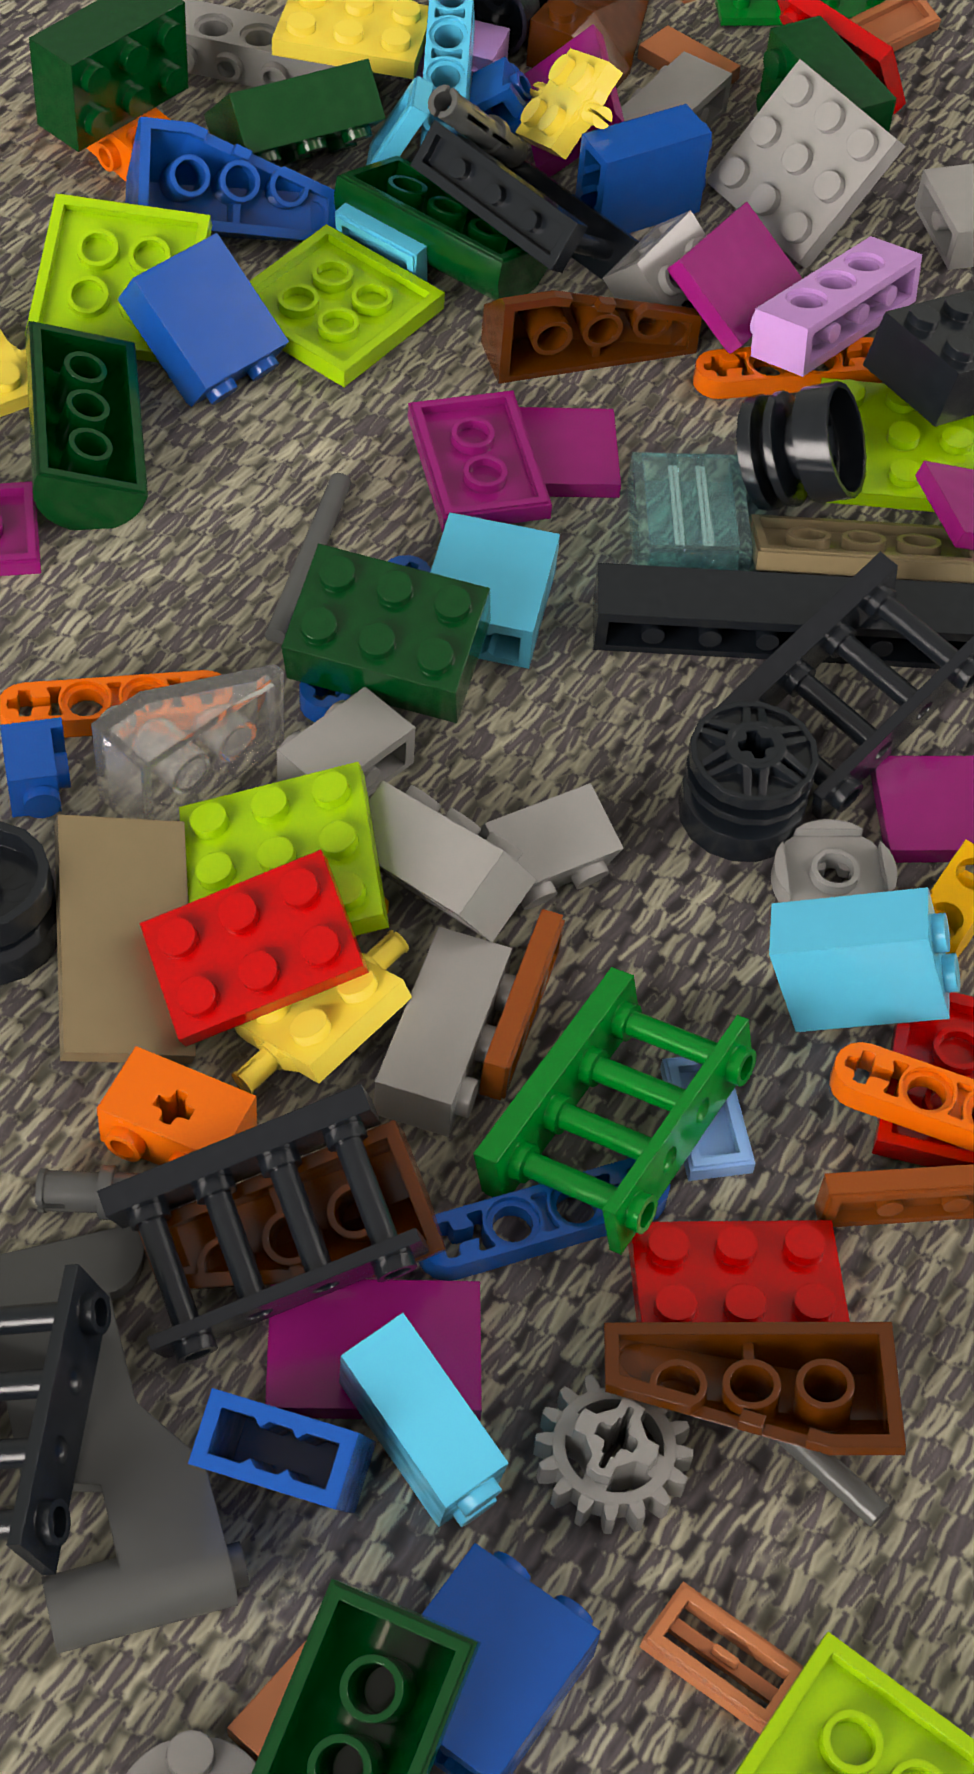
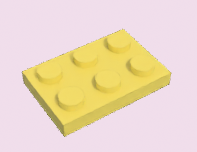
M287 0L272 36V55L332 66H340L369 58L373 73L414 79L425 49L429 6L418 4L413 0Z

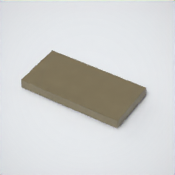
M750 514V516H747L746 539L755 569L758 571L855 576L881 551L898 565L896 579L974 584V550L954 547L943 526Z
M58 814L54 824L60 1061L125 1063L135 1046H138L176 1063L192 1064L196 1057L195 1044L185 1047L178 1040L139 924L188 904L184 822Z

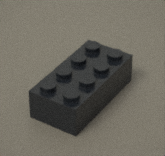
M974 289L886 311L863 363V366L934 427L974 415Z

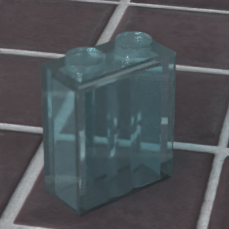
M632 452L627 483V501L633 565L749 571L753 547L746 489L741 475L738 455Z

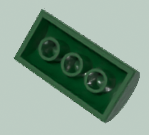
M399 156L366 165L337 176L334 191L336 210L344 203H347L426 245L427 265L494 301L504 297L529 294L536 288L547 270L545 265L411 167L409 161Z
M29 321L25 339L32 486L35 504L39 511L51 522L70 530L119 527L133 519L141 511L148 497L135 343Z
M331 1579L252 1774H430L481 1642L387 1599L347 1583Z

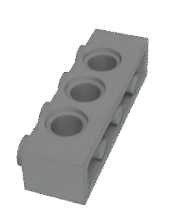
M183 0L185 2L188 73L257 87L336 67L273 56L272 36L279 22V17L199 0Z

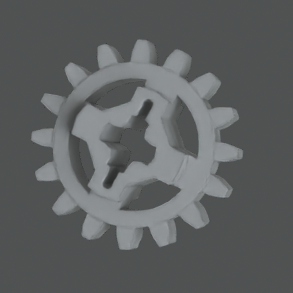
M592 1374L585 1376L582 1395L580 1396L566 1386L560 1389L557 1401L559 1410L545 1407L540 1422V1428L544 1432L536 1434L533 1455L544 1459L538 1464L536 1474L538 1484L556 1482L550 1504L556 1509L571 1501L577 1506L574 1524L580 1527L589 1519L591 1514L600 1516L603 1534H611L616 1518L623 1517L626 1518L628 1525L634 1532L640 1531L645 1519L646 1509L662 1520L669 1510L671 1503L669 1496L681 1498L688 1477L682 1472L690 1469L694 1449L681 1444L686 1441L690 1428L688 1422H670L671 1410L607 1393L605 1388L600 1387ZM643 1426L652 1435L656 1443L648 1440ZM621 1435H625L622 1449L616 1453L615 1457H610L605 1468H601L604 1453L608 1452L612 1445L616 1446ZM566 1450L569 1451V1458L579 1462L584 1475L583 1479L576 1474L570 1465ZM628 1488L633 1489L632 1491L618 1492Z

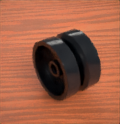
M0 821V986L26 978L47 963L57 948L56 891L44 848L27 830Z

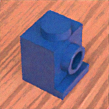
M504 56L473 72L470 102L478 106L487 115L499 116L508 123L511 132L516 134L515 131L521 124V114L532 98L530 94L531 85L524 73L516 65L509 63Z
M62 718L0 725L12 817L31 816L34 818H47L62 811L59 789L71 788Z

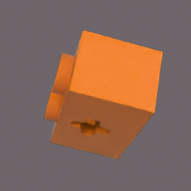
M135 1046L97 1107L100 1139L113 1154L126 1161L137 1162L142 1158L154 1164L162 1165L257 1126V1097L249 1092Z

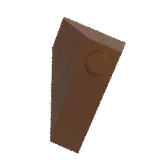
M548 0L530 19L526 66L533 68L594 24L603 34L610 63L623 73L616 83L617 89L631 72L649 0Z
M551 290L504 297L484 304L481 343L498 384L694 354L697 352L702 317L695 308Z
M395 1120L368 1130V1137L363 1143L398 1235L416 1228L425 1238L430 1253L415 1258L416 1263L447 1251L428 1191L404 1131ZM326 1147L302 1157L303 1163L298 1167V1171L331 1261L372 1246L337 1152H330ZM262 1174L236 1184L237 1191L232 1196L264 1285L278 1284L305 1273L271 1178H263ZM195 1201L171 1211L172 1217L167 1221L190 1290L234 1287L206 1205H199ZM138 1231V1232H139V1235H140V1237H141V1240H142L144 1249H145V1251H146V1248H145V1245H144V1242H143L141 1233H140V1231Z
M892 1322L604 1323L605 1392L827 1455H905L906 1441Z

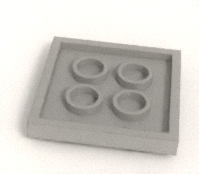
M799 59L706 179V182L736 209L745 202H748L780 248L799 265L807 268L814 262L906 146Z

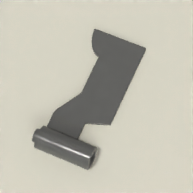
M131 1226L124 1229L116 1227L0 1254V1306L58 1301L65 1265L79 1264L110 1297L111 1323L108 1331L103 1334L72 1491L103 1493L117 1557L57 1572L56 1575L41 1577L57 1654L238 1606L236 1590L250 1586L240 1541L230 1544L225 1542L207 1470L188 1464L192 1449L140 1406L134 1396L112 1305V1300L122 1297L133 1288L141 1275L145 1263L146 1251L138 1231H132ZM51 1331L1 1335L0 1371L44 1368ZM37 1399L6 1401L13 1438L29 1437Z

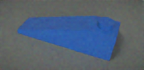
M150 117L139 118L126 177L125 203L211 215L212 230L210 236L218 233L220 237L303 242L326 224L336 229L334 189L290 168L273 164L252 154V150L239 144L233 145L208 133L207 129L192 122Z

